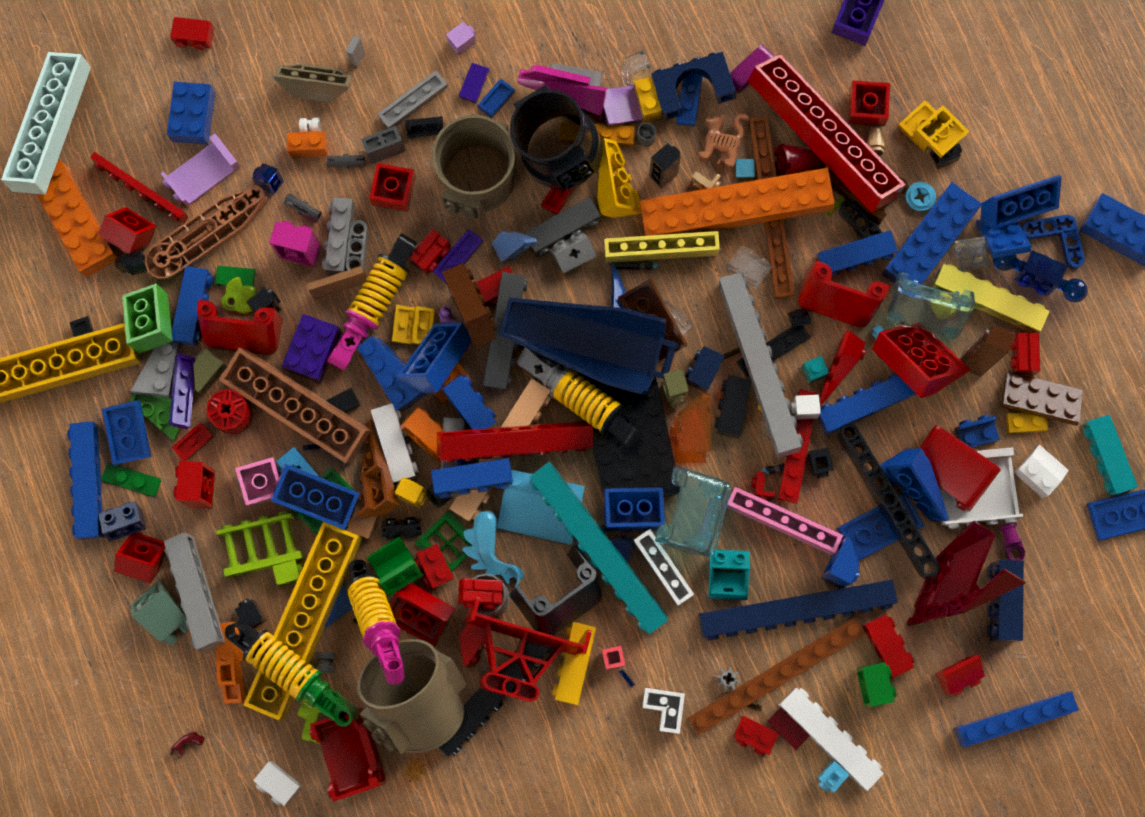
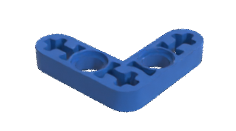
M1062 215L1026 222L1021 227L1028 240L1059 235L1065 263L1070 269H1078L1084 263L1085 257L1080 235L1073 216ZM1065 220L1067 223L1071 224L1068 228L1066 225L1060 226L1058 228V225L1063 224ZM1044 223H1050L1053 226V231L1047 232L1044 230ZM1039 224V230H1035L1031 234L1028 231L1026 232L1028 226L1030 229H1036ZM1073 238L1076 242L1075 246H1068L1066 239ZM1073 256L1075 257V259H1079V261L1076 264L1075 261H1071Z

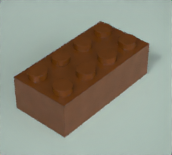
M462 263L443 271L442 273L474 346L477 347L496 339L494 331L497 328L493 319L489 320V318H492L488 306L484 307L486 302L483 295H478L480 290L476 281L472 282L474 277L471 270H466Z

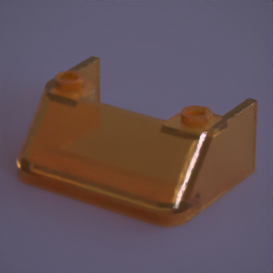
M701 393L683 408L677 417H674V427H671V439H675V463H706V451H711L710 393Z

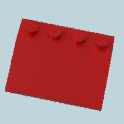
M921 321L880 331L872 347V350L920 398L936 394L970 371V368Z

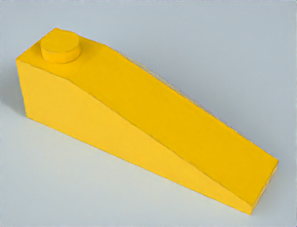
M603 138L597 193L600 215L618 218L641 214L639 195L637 190L632 188L630 183L632 180L631 175L625 171L623 166L625 160L616 141Z

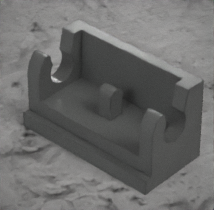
M396 126L361 139L371 164L406 151Z

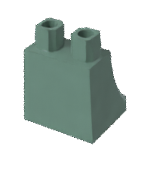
M160 581L151 586L130 607L132 617L160 642L164 641L170 646L178 639L173 633L174 630L179 628L183 633L189 630L186 626L187 618L185 612Z

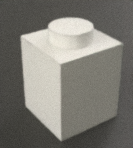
M819 395L795 396L793 402L790 403L791 414H794L796 420L818 419L821 414Z

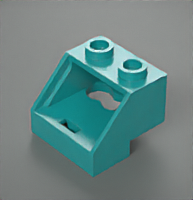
M710 549L708 599L747 600L750 551ZM714 568L739 569L744 571L739 574L735 572L726 573L724 571L718 573L714 571Z

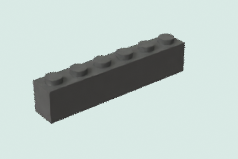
M502 272L494 316V324L497 328L494 331L496 339L490 341L483 386L506 389L511 384L512 375H509V369L514 367L515 356H512L513 348H517V343L499 334L509 298L522 299V293L527 291L528 281L525 280L524 275Z

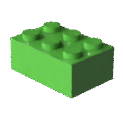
M155 283L122 296L127 345L139 354L173 342L168 294Z

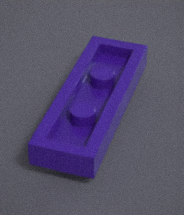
M468 229L433 270V273L446 283L442 272L462 263L465 265L481 246L483 239Z

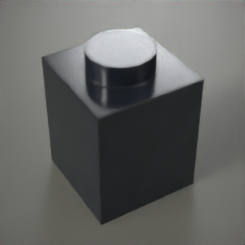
M245 599L238 604V608L234 609L239 619L245 621L253 629L266 621L255 600Z

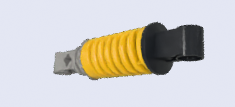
M524 347L516 361L517 364L543 382V386L550 388V396L553 399L564 404L565 407L575 412L583 420H586L595 429H599L603 436L613 433L626 445L635 447L645 429L625 415L627 409L625 405L620 404L618 401H613L612 397H608L607 393L602 392L600 388H596V385L591 384L589 380H585L583 376H579L578 372L574 369L568 368L565 370L562 365L555 364L544 355Z

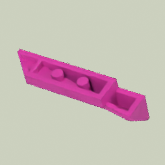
M533 65L530 70L520 69L517 79L518 84L535 91L547 85L549 90L564 92L571 96L581 109L597 115L602 114L606 100L607 88L591 86V77Z

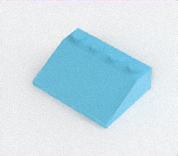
M511 470L513 483L509 485V488L504 489L497 529L572 545L574 537L572 538L565 529L567 528L566 524L563 521L559 522L553 514L555 512L551 505L548 507L541 498L543 494L540 490L536 491L530 484V476L532 474ZM566 482L582 503L585 486Z

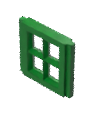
M449 510L415 542L421 550L432 546L428 539L436 533L445 543L440 548L441 552L448 546L458 556L451 564L446 560L451 573L468 557L464 551L460 553L451 543L459 536L468 546H472L465 539L464 530L466 528ZM445 523L455 532L449 540L438 531Z

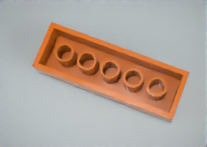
M61 160L57 161L46 195H36L79 272L87 278L115 262L118 256L111 244L98 235L101 226L68 167Z

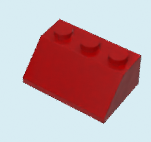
M413 583L397 591L390 603L396 625L418 639L428 642L434 648L456 609Z

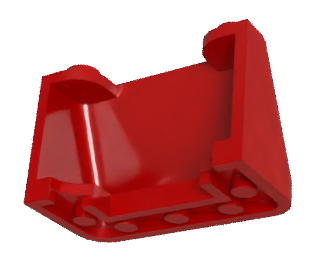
M816 260L805 273L798 296L800 307L856 327L863 328L867 326L887 295L889 285L882 282H873L869 285L867 292L864 293L830 281L832 269L829 265Z
M198 300L197 315L202 340L209 348L230 351L244 348L252 353L272 355L278 350L283 319L274 308H260L255 312L253 321L218 317L217 308L212 302Z
M937 425L932 428L919 446L931 463L938 487L954 497L957 502L956 506L965 512L966 510L970 512L1001 471L996 464Z
M357 708L359 711L357 720L345 727L339 726L329 717L310 724V736L312 740L320 743L331 781L327 787V793L333 802L386 784V776L375 740L371 737L372 732L363 725L364 720L360 715L364 710L363 708ZM345 711L344 716L349 719V714Z

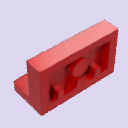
M742 716L733 738L737 739L735 743L745 748L749 745L755 748L753 752L764 757L765 754H771L779 733Z

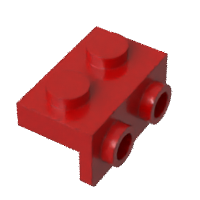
M438 544L416 553L414 561L424 575L422 580L426 588L430 587V590L433 591L435 588L454 579Z

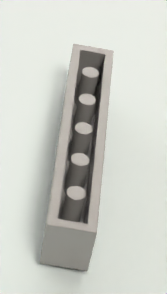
M184 532L164 541L166 547L164 551L171 564V574L175 577V589L180 594V606L187 618L186 626L191 632L193 647L198 651L206 652L225 644L193 535Z

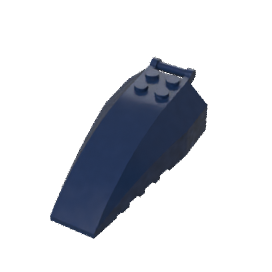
M509 298L499 334L603 384L643 395L647 394L654 377L663 379V374L669 373L675 349H678L679 345L677 342L665 340L667 320L664 318L626 308ZM665 345L668 346L662 371L658 372L656 371L662 347Z

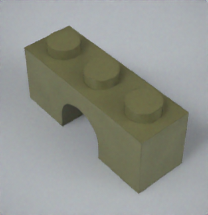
M683 369L663 374L661 387L667 407L678 408L683 406L689 392Z

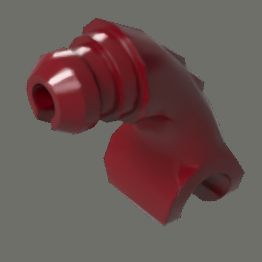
M197 731L183 735L171 747L170 755L172 756L174 750L177 749L179 751L178 759L184 755L183 747L185 744L203 745L205 741L204 736L199 735Z

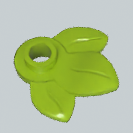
M236 277L227 284L226 294L222 297L221 304L227 311L236 310L240 314H249L253 310L246 302L257 293V289L252 286H242L240 277ZM233 298L235 301L234 305H229L227 300Z

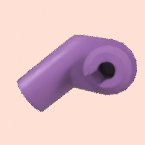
M443 306L439 311L441 324L458 323L452 320L451 308Z

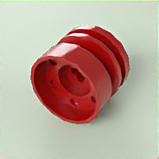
M229 389L220 390L213 394L208 401L206 408L207 417L222 432L231 435L240 434L251 424L253 418L252 407L238 392ZM227 407L230 408L231 411L229 414L226 413L225 410Z

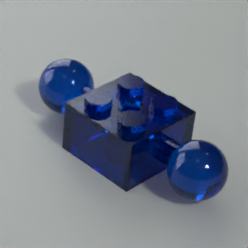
M1034 250L1023 260L1018 259L1017 254L998 258L992 257V262L997 269L1001 271L1017 270L1018 272L1014 280L1023 287L1035 289L1038 294L1049 296L1057 288L1063 291L1066 300L1073 303L1081 302L1088 294V287L1083 280L1073 278L1067 281L1063 279L1068 267L1067 265Z

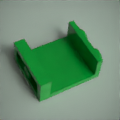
M400 536L366 557L380 578L378 580L388 596L423 576Z

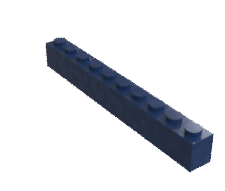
M893 580L700 613L698 617L702 638L707 637V640L711 641L719 639V635L726 634L727 637L738 636L740 631H746V634L758 632L757 628L765 627L767 631L777 629V625L784 624L785 627L795 626L797 621L804 620V624L816 622L815 618L823 617V620L835 619L836 614H842L843 617L854 615V611L859 610L863 614L874 612L873 608L881 607V610L893 608L892 605L898 602Z

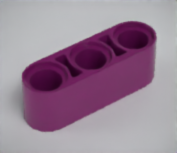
M763 44L730 72L737 93L742 92L749 85L747 81L755 66L775 57Z

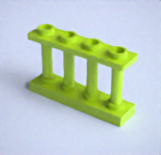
M289 511L277 513L278 516L270 518V515L259 517V521L255 522L245 520L240 522L238 526L233 527L231 524L221 526V530H217L216 534L220 537H225L230 561L229 568L223 569L225 577L232 578L273 568L272 566L292 560H305L303 552L297 551V548L294 547L289 520L296 519L295 515L289 513ZM281 522L287 550L285 551L286 554L278 556V553L275 551L270 525ZM259 527L263 528L268 552L267 558L259 560L256 556L251 529ZM244 532L249 560H247L248 563L240 565V562L237 560L232 534Z

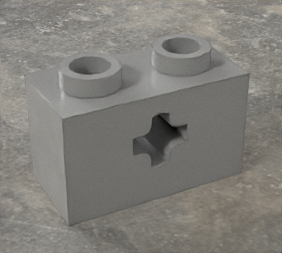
M583 232L573 234L570 239L565 242L560 241L550 249L562 273L596 257L588 236Z

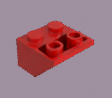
M467 624L459 635L463 664L470 667L477 664L481 658L479 653L483 648L486 650L484 629Z

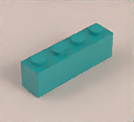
M1110 414L1084 423L1083 434L1089 440L1091 445L1089 447L1090 452L1098 463L1096 465L1097 470L1105 481L1103 483L1105 491L1111 497L1137 488L1138 485Z

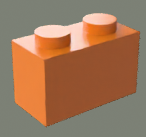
M325 131L287 133V151L291 158L327 156L328 138Z

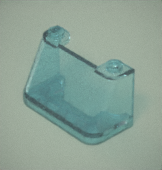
M899 272L885 312L888 321L892 324H903L940 334L950 340L958 338L975 305L974 292L964 289L961 295H959V291H955L953 294L920 285L918 280L915 279L912 282L908 279L909 274Z
M674 466L672 483L679 486L680 491L671 524H662L659 527L655 542L686 554L711 556L717 547L731 486L724 480L684 467Z

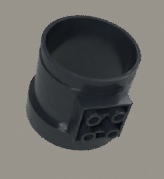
M547 85L513 104L516 109L510 122V136L514 146L521 154L524 166L538 183L552 189H571L585 182L596 172L602 157V139L593 121L582 112L577 102L571 96L558 90H549ZM561 116H572L580 119L578 136L565 152L551 158H535L528 155L530 140L541 125Z

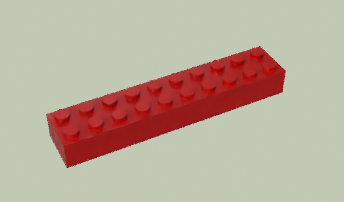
M781 54L754 67L747 82L871 213L898 197L906 184Z

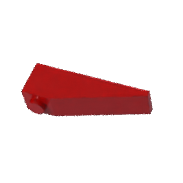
M847 330L840 340L829 369V374L819 396L820 407L857 364L859 359L863 360L865 356V342L851 331Z

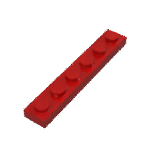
M96 152L91 155L90 158L94 162L93 166L101 172L103 170L109 173L108 176L116 182L118 180L124 183L123 186L129 191H137L139 193L138 196L144 201H152L154 203L153 206L159 211H167L169 213L168 216L174 221L180 220L185 223L189 218L183 210Z
M799 389L798 396L818 395V393ZM813 419L796 420L797 427L795 429L797 434H801L803 445H801L800 452L786 456L778 496L780 501L798 503Z

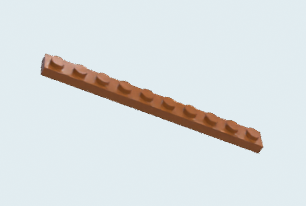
M768 116L749 118L757 180L777 177ZM781 219L764 222L775 299L794 297L795 293L784 221Z
M854 617L688 717V720L697 735H700L865 635L866 632L858 619Z

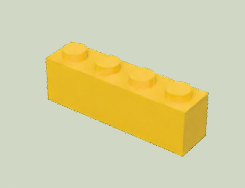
M573 622L572 626H568L566 637H569V641L579 643L582 635L587 630H591L592 633L586 654L575 656L562 652L561 656L565 657L563 665L559 664L557 676H560L559 684H554L552 695L556 696L555 700L574 705L579 704L596 627Z

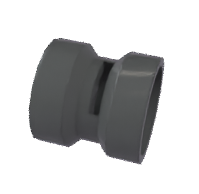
M651 123L641 124L638 128L637 140L642 146H650L655 142L656 128Z
M316 652L315 658L318 662L315 665V669L323 673H334L335 667L332 662L335 660L336 653Z

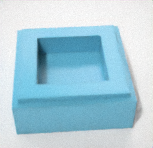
M736 159V179L755 178V159Z

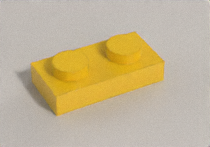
M1026 413L1006 414L1008 434L1048 430L1047 418Z

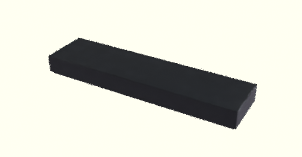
M803 325L791 327L766 343V346H770L772 350V362L811 338ZM741 358L736 363L745 377L748 378L747 367L744 359Z

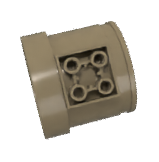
M471 114L451 121L439 132L432 149V162L436 176L444 188L442 195L444 207L451 214L457 215L460 213L468 219L481 220L483 212L500 206L509 197L513 189L516 155L514 144L508 132V125L485 116ZM472 146H485L496 150L509 164L505 176L495 186L483 191L469 192L455 188L445 178V172L450 160L461 150Z
M419 639L399 641V652L403 662L404 680L395 685L388 683L383 669L380 667L378 657L374 655L362 669L357 683L359 697L366 706L360 715L364 720L363 725L373 733L371 737L379 744L381 742L384 743L390 751L395 750L400 754L404 751L408 753H424L445 744L460 728L464 718V705L458 694L467 683L454 661L435 650L428 642Z

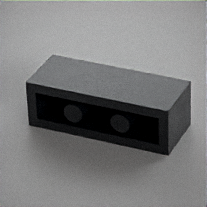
M669 143L651 157L649 176L661 189L676 177L679 171L681 153L675 146H671Z
M728 375L727 380H723L721 391H724V397L719 399L718 410H721L720 417H716L714 428H717L716 434L734 438L741 436L751 379Z

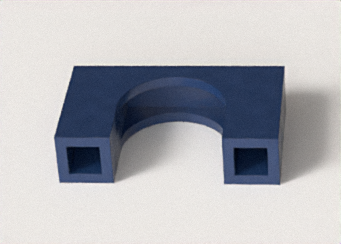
M713 52L706 57L693 58L690 62L684 64L677 63L671 68H661L651 73L664 120L682 115L677 89L679 84L690 76H702L709 80L713 86L718 104L736 99V91L723 52Z

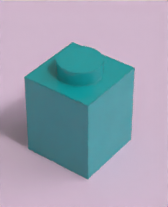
M822 356L804 362L801 367L808 384L824 379L829 374Z

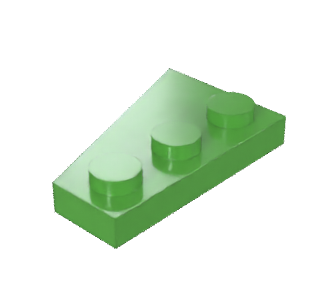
M133 394L130 402L140 401L143 415L176 442L181 428L169 425L171 398Z

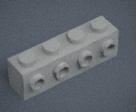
M334 197L333 203H330L329 214L332 215L331 221L327 223L329 238L325 240L324 248L327 253L322 261V268L328 276L347 271L346 257L350 225L354 222L355 214L353 199Z

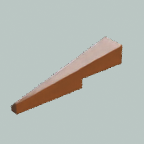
M372 420L366 423V426L372 431L364 442L367 447L366 454L362 456L359 481L362 484V490L357 499L360 501L359 511H356V517L358 518L386 515L399 506L390 470L375 423Z

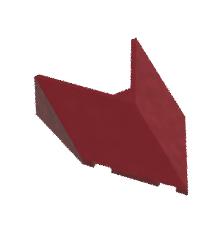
M973 521L935 558L939 564V571L933 577L925 579L914 605L916 608L912 618L909 617L906 625L911 626L966 613L1026 582L1004 568L985 587L979 588L976 582L995 534L976 521Z

